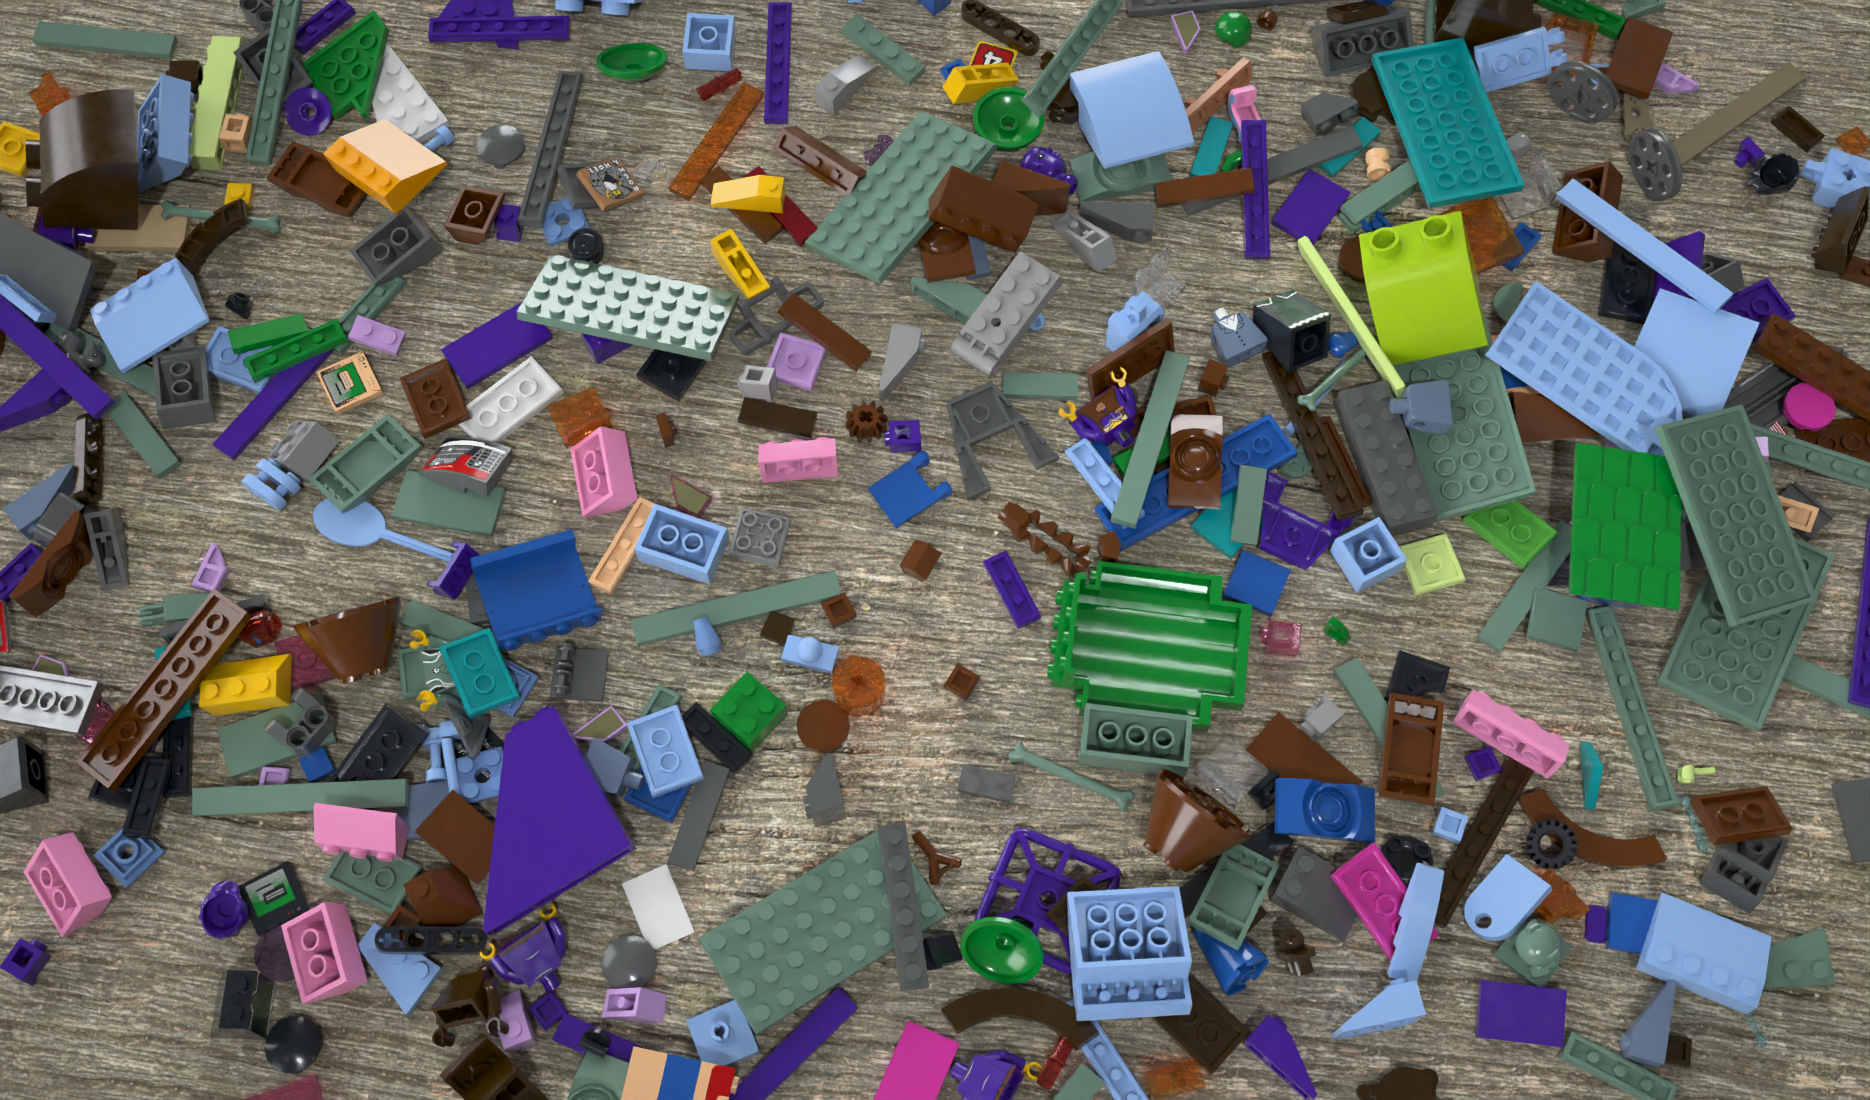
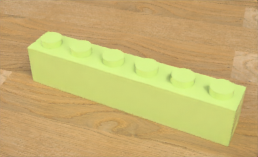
M212 36L211 45L207 47L208 59L206 65L203 66L202 84L198 87L199 98L198 103L194 106V121L189 127V133H192V142L188 153L192 155L190 164L193 169L222 170L226 150L219 139L225 115H234L244 67L233 52L244 45L241 37Z

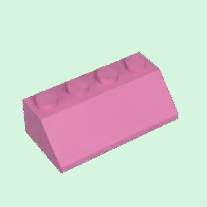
M1474 689L1466 697L1452 724L1547 779L1565 762L1570 746L1558 734L1543 730L1535 721L1522 718L1515 714L1511 707L1500 705L1491 700L1488 694L1482 691H1475Z

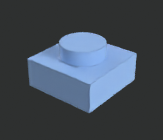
M1441 807L1432 834L1459 844L1468 816Z

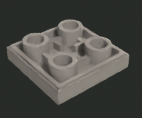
M741 507L728 553L729 557L779 567L791 525V517Z

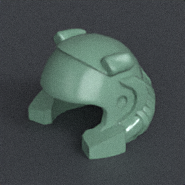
M1526 920L1513 935L1504 939V942L1510 947L1516 945L1519 956L1523 961L1532 966L1528 970L1532 979L1547 975L1552 968L1559 966L1563 959L1565 948L1563 935L1555 925L1553 926L1546 921Z

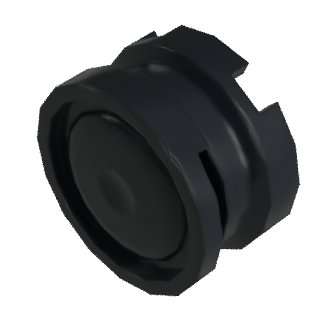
M588 228L579 229L569 237L568 249L572 259L585 260L599 264L603 259L604 247L601 237L596 231Z
M1276 769L1262 778L1248 792L1251 799L1258 801V807L1262 811L1275 802V779L1280 778L1281 775Z

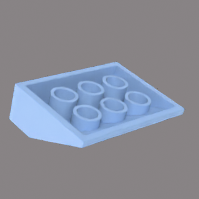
M161 74L138 110V193L180 176L185 167L188 168L190 166L192 155L188 153V149L192 142V133H189V127L193 120L190 106L194 98V94L191 92V82Z
M177 258L162 264L156 270L140 277L136 282L120 289L116 294L97 303L90 309L95 326L122 373H125L210 321L193 275Z
M1662 892L1636 969L1666 982L1670 980L1677 981L1676 986L1747 1015L1757 1009L1766 979L1772 937Z

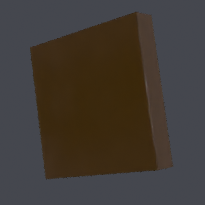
M1363 0L1326 9L1327 17L1340 23L1388 14L1387 6L1373 0Z

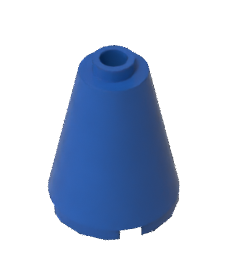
M1195 928L1193 936L1222 991L1227 996L1236 995L1247 988L1244 983L1251 978L1255 981L1269 964L1267 956L1245 939L1239 950H1236Z

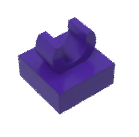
M1748 136L1740 142V153L1735 156L1736 160L1734 162L1739 168L1744 167L1748 162L1755 168L1762 161L1765 153Z

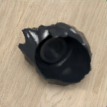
M1776 153L1766 157L1757 164L1755 171L1751 174L1753 178L1748 180L1747 185L1756 188L1754 193L1758 194L1785 193L1795 186L1799 178L1800 169L1798 161L1785 153Z

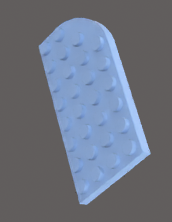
M1537 281L1532 284L1485 355L1623 450L1665 456L1655 428L1683 419L1682 408L1676 389L1667 374L1655 361Z

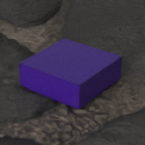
M1490 746L1464 757L1476 782L1502 771Z
M553 991L547 993L528 1007L545 1031L562 1020L564 1013L569 1014Z

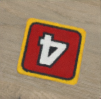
M980 40L976 45L969 66L1009 63L1012 68L1018 52Z

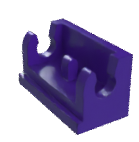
M453 541L451 547L457 548L437 582L429 580L426 584L434 588L433 592L436 595L453 600L457 598L472 574L470 558L480 555L467 543Z

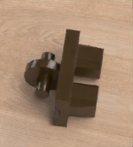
M1294 928L1283 930L1279 937V944L1282 949L1275 950L1276 957L1285 961L1288 972L1295 973L1296 976L1314 972L1310 957L1316 956L1315 948L1304 943V936L1299 930Z

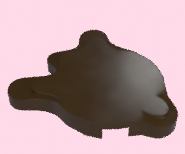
M1372 66L1368 71L1360 74L1353 83L1351 98L1356 99L1358 102V110L1355 117H1365L1373 123L1381 115L1390 124L1396 125L1374 66Z
M1399 1067L1386 1074L1378 1083L1360 1085L1356 1089V1095L1360 1100H1436V1086L1439 1078L1437 1073L1429 1068L1420 1070L1412 1067Z

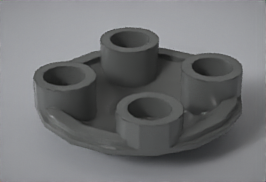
M503 124L486 129L479 136L477 142V151L482 160L493 164L498 169H503L507 164L515 161L526 149L523 136L519 130Z
M632 935L619 937L610 943L604 951L601 961L603 976L616 989L643 987L650 981L658 966L655 951L650 943L641 937Z

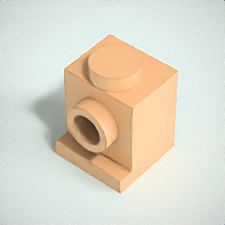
M243 114L225 115L219 139L226 151L247 153L252 121L249 116Z

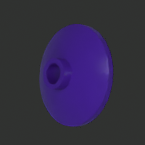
M303 87L295 90L288 97L285 103V117L294 131L302 135L313 136L320 134L328 127L332 117V108L328 98L321 91L310 87ZM311 107L315 111L313 116H310L308 113Z

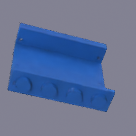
M572 529L470 558L471 569L500 651L506 649L508 651L516 650L522 644L529 642L539 643L549 636L555 634L565 635L575 628L582 626L585 628L592 627L597 624L596 622L602 621L601 607L596 605L575 547V536Z

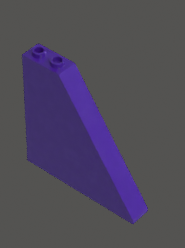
M554 706L541 708L535 713V717L527 722L524 720L516 723L511 727L512 731L505 734L483 923L485 934L491 936L496 935L637 849L561 712Z

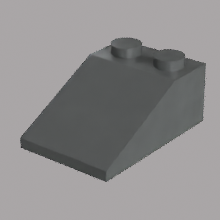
M271 27L233 52L258 88ZM294 52L283 104L286 103L292 92L313 84V81Z
M406 205L397 215L394 213L349 251L373 284L378 286L426 264L444 248L419 215Z
M205 346L159 352L153 355L156 411L163 430L216 422Z
M1298 847L1282 875L1270 902L1342 942L1345 941L1357 917L1354 909L1330 877L1336 869L1323 859Z

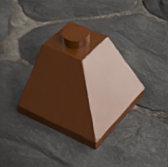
M455 866L428 871L403 884L413 908L424 927H458L483 914L467 877Z

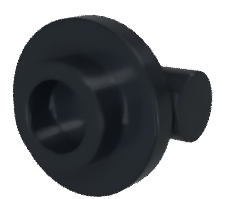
M236 292L228 296L225 307L244 319L249 318L251 315L250 309L253 306V302L249 299L248 295Z
M591 1028L585 1031L578 1047L604 1058L611 1045V1040L604 1030Z

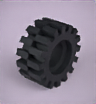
M1549 819L1536 823L1529 830L1526 838V849L1530 858L1539 866L1547 869H1560L1568 865L1575 858L1578 849L1577 838L1572 829L1558 820ZM1554 833L1562 839L1563 848L1558 854L1548 855L1542 851L1540 842L1544 835Z

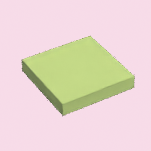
M1447 533L1399 546L1407 558L1403 567L1415 596L1460 584L1466 580Z

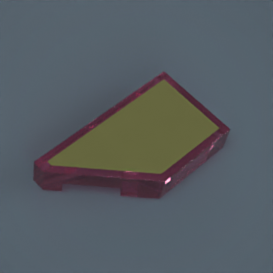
M671 475L670 480L677 509L700 519L712 502V497Z

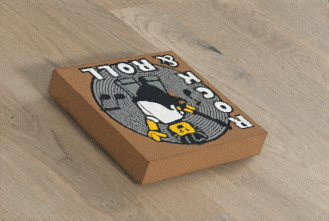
M618 157L579 169L576 175L602 211L640 199L644 194Z

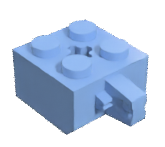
M1831 148L1822 162L1807 160L1802 167L1800 176L1816 183L1812 196L1815 204L1831 208L1836 206L1839 197L1864 186L1870 187V160Z
M1144 291L1137 297L1132 296L1126 302L1125 308L1122 311H1116L1109 318L1105 346L1114 352L1161 322L1165 313L1161 305Z

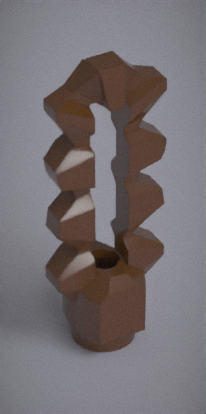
M1010 501L1006 504L998 519L1003 521V525L1012 531L1014 539L1018 543L1029 540L1032 552L1036 554L1044 552L1046 560L1051 565L1060 563L1068 577L1074 573L1086 571L1091 563L1088 556L1089 545H1074L1073 534L1070 532H1065L1061 535L1057 534L1058 525L1054 521L1039 523L1041 513L1039 510H1025L1017 503L1013 504ZM1030 523L1052 537L1055 542L1062 544L1070 552L1075 553L1079 557L1076 563L1073 564L1071 560L1063 557L1061 553L1049 547L1041 539L1031 535L1026 530Z

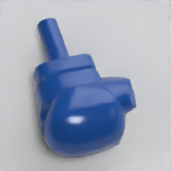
M1350 331L1334 332L1329 335L1328 350L1333 356L1342 358L1346 352L1355 348L1358 342L1355 335Z

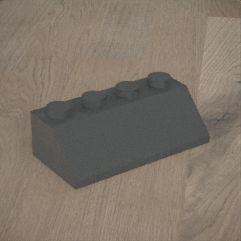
M1397 7L1388 9L1387 15L1348 23L1334 21L1312 26L1314 51L1324 76L1329 77L1373 66L1371 59L1375 53L1413 47L1410 10Z

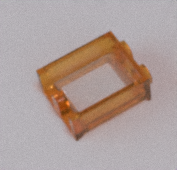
M1552 13L1545 29L1548 32L1550 29L1560 27V31H1564L1565 41L1549 45V53L1551 54L1553 51L1562 49L1563 54H1567V61H1580L1589 64L1598 24ZM1558 66L1551 67L1552 73ZM1569 71L1571 75L1577 77L1574 72Z

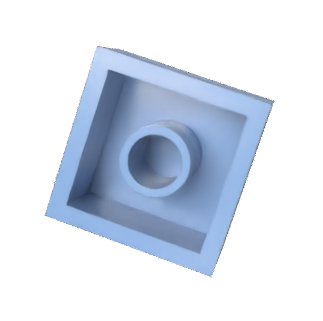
M687 13L682 50L685 69L732 72L736 41L734 16Z
M1380 517L1335 539L1330 549V553L1356 593L1400 572L1407 561V558Z

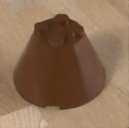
M399 596L387 599L385 602L380 601L310 620L311 626L308 625L307 621L295 624L293 627L296 633L338 680L342 679L343 683H350L361 680V674L369 672L370 676H375L388 672L387 666H390L392 662L402 601Z
M1161 768L1157 773L1145 836L1146 841L1143 846L1154 854L1159 853L1166 859L1163 862L1174 871L1180 869L1186 873L1249 839L1252 835L1251 830L1248 829L1245 832L1242 829L1245 823L1227 807L1197 785L1191 788L1183 781L1184 777L1169 769Z

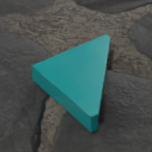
M1581 741L1584 808L1595 810L1604 766L1591 742Z

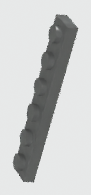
M906 823L878 826L900 992L929 988Z

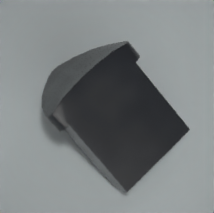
M954 933L934 938L928 936L923 939L927 970L941 969L944 966L957 964L963 960Z

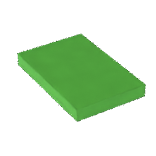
M1517 500L1468 513L1463 518V523L1522 569L1531 563L1558 535L1554 528Z

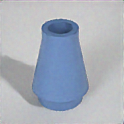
M708 616L694 620L697 652L700 651L701 656L704 657L722 651L720 646L722 642L709 622Z

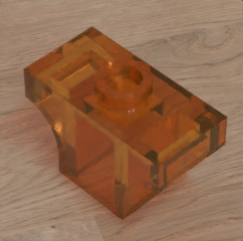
M50 71L41 75L42 82L39 87L28 92L42 116L55 106L72 98L65 86L62 88L59 86Z
M1548 868L1539 876L1552 887V891L1535 909V912L1544 921L1553 924L1559 918L1566 917L1576 922L1590 910L1576 895L1574 887L1566 881L1563 882L1551 868Z

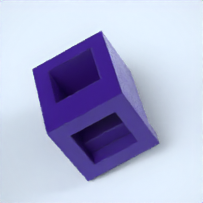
M501 205L494 220V226L498 229L496 234L498 240L521 242L524 226H519L517 221L520 206Z
M919 420L889 422V431L884 432L885 446H891V453L915 451L919 453L921 451Z
M20 938L0 968L17 979L34 986L36 983L35 978L52 955L45 952L48 946L33 938L31 942Z

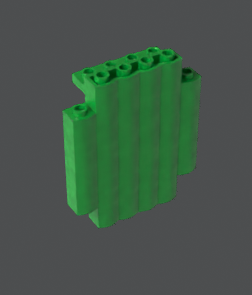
M1098 561L1096 570L1091 569L1089 584H1085L1087 574L1076 573L1074 582L1064 581L1063 590L1057 589L1056 605L1061 606L1060 614H1054L1053 629L1058 631L1057 639H1051L1050 654H1055L1054 663L1048 664L1047 679H1052L1051 687L1082 691L1077 692L1075 707L1080 708V716H1084L1085 703L1193 716V731L1207 732L1210 726L1211 707L1236 711L1242 710L1245 700L1252 604L1221 601L1223 576Z

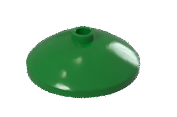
M647 43L617 45L604 50L596 59L597 68L603 74L631 83H636L655 75L664 68L668 61L667 53L663 48Z
M1002 87L989 91L979 99L973 112V125L978 136L994 142L997 149L1017 150L1030 145L1039 137L1044 126V113L1037 117L1021 101L1027 91L1015 87Z
M986 917L976 920L965 929L960 942L961 953L967 964L981 976L995 982L1015 984L1028 981L1040 971L1044 960L1043 947L1036 935L1023 924L1008 918Z

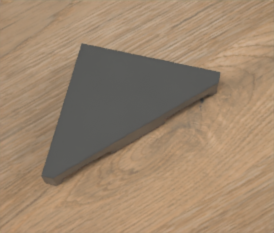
M447 695L443 699V704L470 758L475 760L480 754L491 718L482 714L468 719L462 702Z

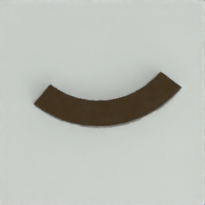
M242 198L230 202L213 212L214 215L203 224L200 222L181 244L174 258H177L193 275L194 280L200 264L210 249L225 235L249 223L246 204Z
M998 988L984 990L964 996L941 1009V1013L957 1034L976 1024L990 1021L992 1018L1009 1017L1011 1019L1033 1020L1048 1026L1049 1029L1063 1037L1076 1051L1099 1035V1031L1089 1020L1077 1021L1075 1009L1067 1003L1047 994L1027 989Z

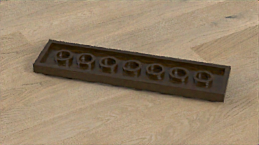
M1083 874L1067 892L1098 891L1100 889ZM1066 892L1045 916L1069 939ZM1188 976L1192 999L1190 1015L1156 1016L1150 1018L1209 1075H1212L1249 1032L1192 977Z

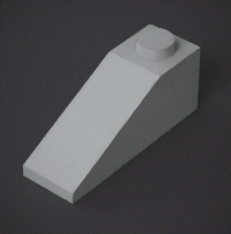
M857 55L831 70L814 87L815 104L835 116L877 70V66L862 56Z
M1070 209L1050 221L1054 229L1082 261L1097 272L1105 269L1117 260L1111 236Z
M892 324L879 386V401L887 399L918 362L919 353H924L926 338H922V328Z

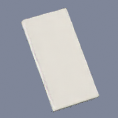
M531 356L466 405L472 419L458 425L471 438L500 443L564 392Z

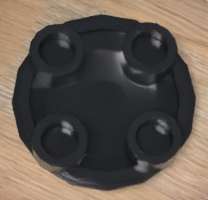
M1411 836L1390 837L1381 848L1382 854L1406 888L1409 886L1416 863L1433 867L1430 846Z
M291 1016L280 1020L271 1028L266 1037L264 1051L267 1061L274 1069L283 1073L299 1074L316 1060L324 1040L320 1035L319 1029L311 1020L304 1017Z

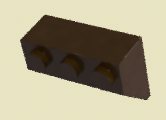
M1864 186L1839 197L1836 206L1830 208L1827 219L1829 222L1827 225L1822 226L1819 237L1820 243L1815 244L1812 250L1811 257L1815 258V269L1841 274L1846 273L1869 219L1870 187Z

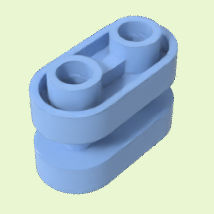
M262 458L255 466L260 473L256 477L248 473L241 482L253 494L280 512L287 505L283 496L286 493L295 496L301 490L299 486L301 481L293 473L288 472L285 474L281 471L282 467L273 459L265 460ZM268 479L278 486L275 491L264 484Z

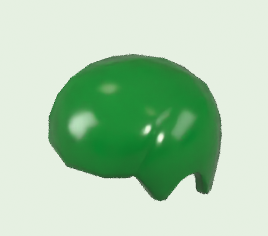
M1226 12L1216 22L1215 31L1222 43L1229 42L1234 48L1247 44L1251 39V22L1242 12Z

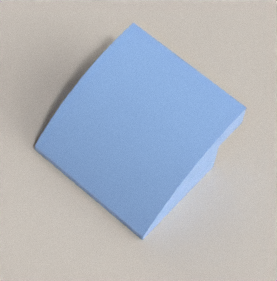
M1159 51L1070 73V90L1079 103L1078 126L1104 169L1194 145L1183 101L1173 76Z
M1660 288L1635 344V348L1651 358L1663 369L1676 389L1682 408V415L1691 418L1723 409L1759 322L1721 309L1713 313L1698 301Z
M1179 886L1067 892L1070 961L1077 1021L1190 1015L1192 999L1188 976L1192 958Z

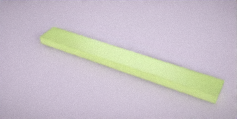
M1304 236L1298 239L1300 254L1383 380H1387L1394 397L1401 398V394L1406 389L1405 383L1381 350V347L1308 237Z

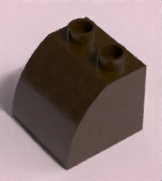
M134 89L90 92L66 100L52 108L39 120L40 140H25L26 170L41 171V177L26 176L27 207H42V223L44 228L138 230V149Z

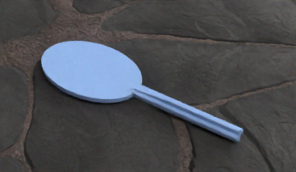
M326 499L320 502L313 512V521L319 532L329 540L341 545L351 547L368 546L382 538L448 563L454 553L387 530L386 522L381 512L366 501L350 511L341 513Z

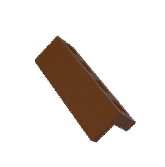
M797 126L782 128L773 147L775 151L845 196L848 193L850 194L857 187L860 180H863L867 175L865 174L866 170Z

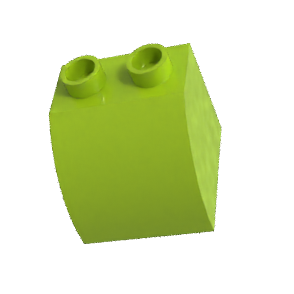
M1461 211L1445 215H1434L1427 219L1394 227H1383L1376 231L1359 235L1364 278L1381 350L1393 366L1488 345L1476 265Z

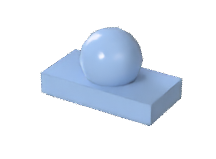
M788 634L781 661L832 674L839 647L821 643L813 637L801 638Z

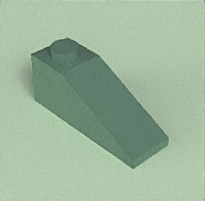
M913 277L910 280L911 293L964 325L987 296L984 290L979 287H973L968 283L944 280L927 283V278Z

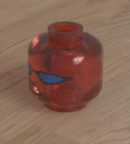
M260 610L251 614L253 617L240 632V637L244 643H248L254 648H261L279 639L282 624L275 613Z

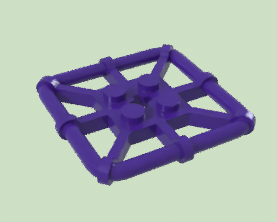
M1018 827L1014 829V833L1008 838L994 873L991 872L988 877L990 882L976 913L975 921L987 917L1000 886L1020 893L1014 909L994 917L1019 918L1033 924L1031 931L1036 937L1040 928L1059 935L1070 961L1069 939L1045 916L1054 905L1044 906L1040 897H1046L1050 893L1053 895L1052 900L1057 903L1075 884V880L1062 875L1069 857L1104 871V873L1089 878V880L1094 885L1109 881L1106 890H1117L1119 888L1122 873L1120 868H1116L1110 862L1079 850L1070 842L1065 844L1034 830ZM1027 840L1063 854L1056 872L1037 865ZM1018 843L1030 867L1024 885L1004 877ZM1044 953V965L1063 973L1072 974L1071 961L1068 963Z

